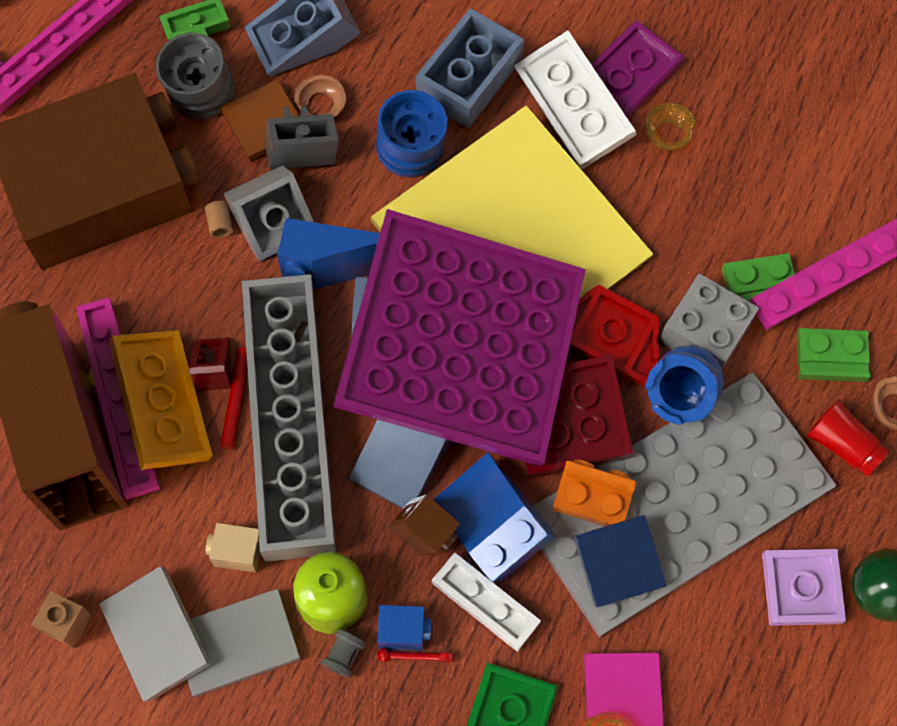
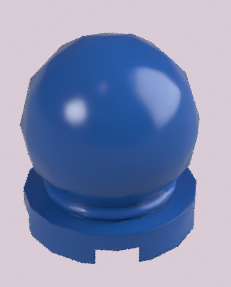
M693 345L678 346L666 352L649 372L645 385L646 390L648 389V397L652 403L653 411L665 421L677 425L704 419L714 408L724 386L723 370L719 361L707 349Z

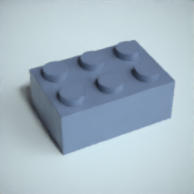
M470 8L415 76L416 91H423L435 97L444 107L446 116L469 129L515 70L514 65L522 60L524 39Z

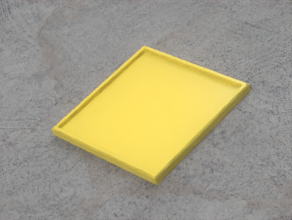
M527 106L520 109L371 216V222L379 232L381 231L385 213L389 209L586 269L580 298L598 284L608 290L653 255L650 249Z

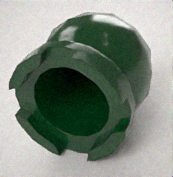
M884 548L868 553L856 566L851 585L854 597L864 612L877 620L895 622L897 621V550Z

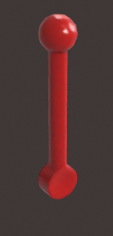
M381 648L377 652V658L381 662H387L390 659L454 662V653L392 652L388 648Z

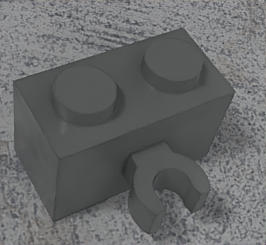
M301 106L300 116L294 117L290 114L289 107H284L283 118L267 119L264 144L270 170L282 165L286 168L335 164L339 139L333 114L308 116L307 107Z

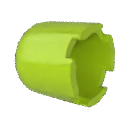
M335 552L318 553L307 559L297 571L293 583L296 607L302 619L315 631L326 634H335L338 629L347 631V628L356 624L365 614L368 604L367 585L356 563L347 556Z

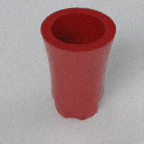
M837 399L824 412L806 434L807 437L839 456L853 469L857 467L866 476L870 475L889 453L888 449L879 443L880 439L855 418L840 399Z

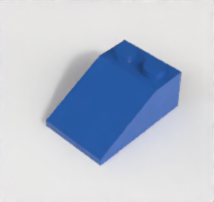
M286 218L277 254L282 277L311 274L314 289H319L356 279V277L369 275L380 233Z
M489 452L435 497L439 506L460 523L455 532L491 582H503L557 536Z

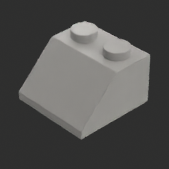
M283 165L224 193L233 216L258 261L278 253L286 218L314 222L293 173Z

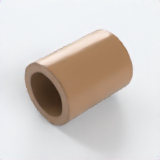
M214 201L205 206V213L210 236L212 238L230 236L233 233L228 204L224 201Z

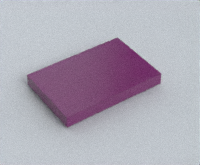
M636 20L591 65L628 118L683 64L685 57Z

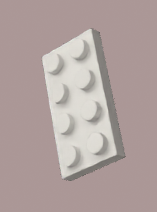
M569 31L561 34L514 65L524 84L581 170L637 135L635 129Z

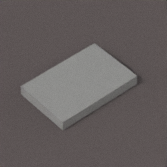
M160 566L99 604L143 702H151L211 665L209 657L165 567Z
M278 589L190 619L211 662L210 666L187 679L194 698L301 660Z

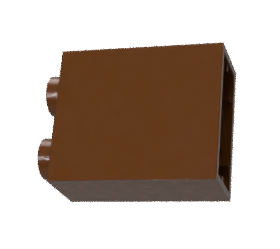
M136 73L0 122V179L23 240L41 270L192 213L184 188L200 182L196 167L186 145L168 150L162 134L177 129L168 102L163 92L146 97Z
M25 301L0 309V416L22 492L59 531L129 507L127 500L123 497L114 457L83 357L49 304L39 307L34 302Z

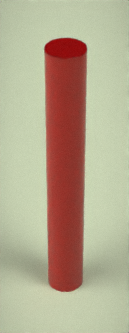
M242 347L237 348L220 445L221 448L226 450H233L235 447L248 370L246 348Z

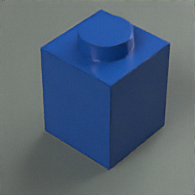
M379 605L378 648L423 651V640L430 641L431 618H424V607Z

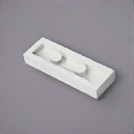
M455 552L432 579L434 586L517 652L541 622V620Z

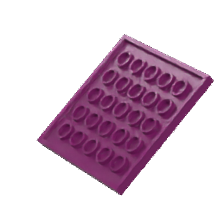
M387 209L333 407L542 466L545 463L586 269Z

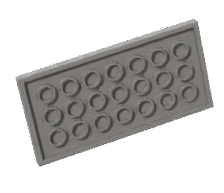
M752 372L724 389L714 408L704 419L687 422L683 425L670 422L632 446L634 457L603 463L595 468L607 473L610 470L620 471L629 475L630 480L637 482L626 520L641 515L646 516L667 585L666 587L601 607H594L573 536L604 526L552 511L557 492L533 507L557 535L541 549L598 637L601 638L832 491L837 485Z

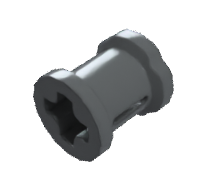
M338 629L335 634L337 639L328 657L322 658L320 664L340 676L350 678L352 675L350 669L359 651L365 648L366 643L352 634Z

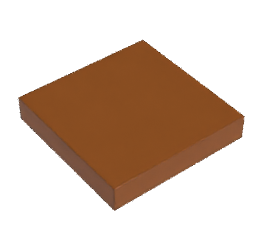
M278 80L220 106L221 113L250 162L266 155L264 142L267 119L283 118L284 107H289V112L292 116L299 117Z

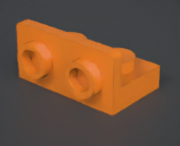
M566 461L552 511L602 526L626 520L637 482L630 480L629 475L620 471L610 470L607 473L597 470L593 464L587 461Z

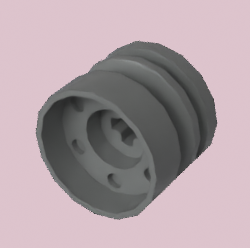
M185 33L177 35L166 42L159 51L155 64L157 77L171 103L179 113L191 119L203 120L215 117L221 113L220 106L232 101L235 91L233 75L226 63L222 50L213 39L204 34Z

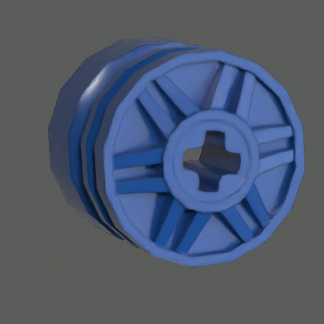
M406 90L397 92L385 100L379 110L376 151L379 161L387 170L398 176L414 178L426 175L436 168L443 154L448 119L444 107L435 97L423 91Z

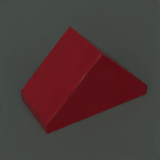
M229 337L195 340L189 364V374L197 391L230 389L231 355Z

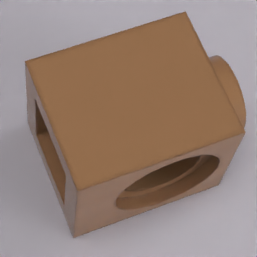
M50 591L31 625L43 634L75 648L92 615L84 607Z

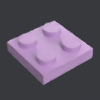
M837 549L765 550L762 553L769 626L843 624L846 622Z

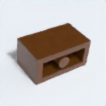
M424 495L411 499L388 527L419 555L435 554L439 550L441 552L446 551L455 541L457 535L453 532L460 523L431 497Z

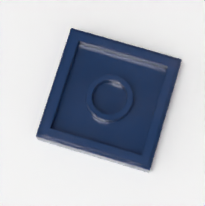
M645 515L573 536L594 607H601L667 586Z

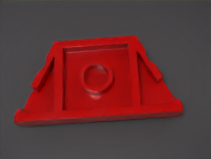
M598 284L579 299L569 348L590 359L612 354L616 373L646 389L645 385L649 372L659 360V316Z

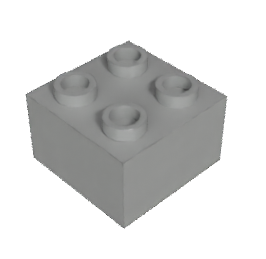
M699 273L666 323L659 342L670 349L687 345L707 349L719 361L723 370L751 325L759 307Z

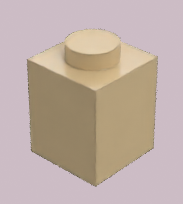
M216 523L214 534L209 533L207 537L205 553L210 555L209 559L214 567L257 573L260 558L259 529Z

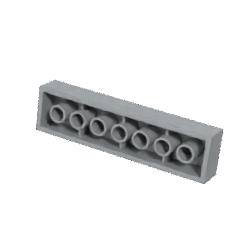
M311 274L242 281L260 553L265 562L312 557L324 552L337 553L315 294ZM305 321L308 323V326L300 342H296L294 333L301 322Z

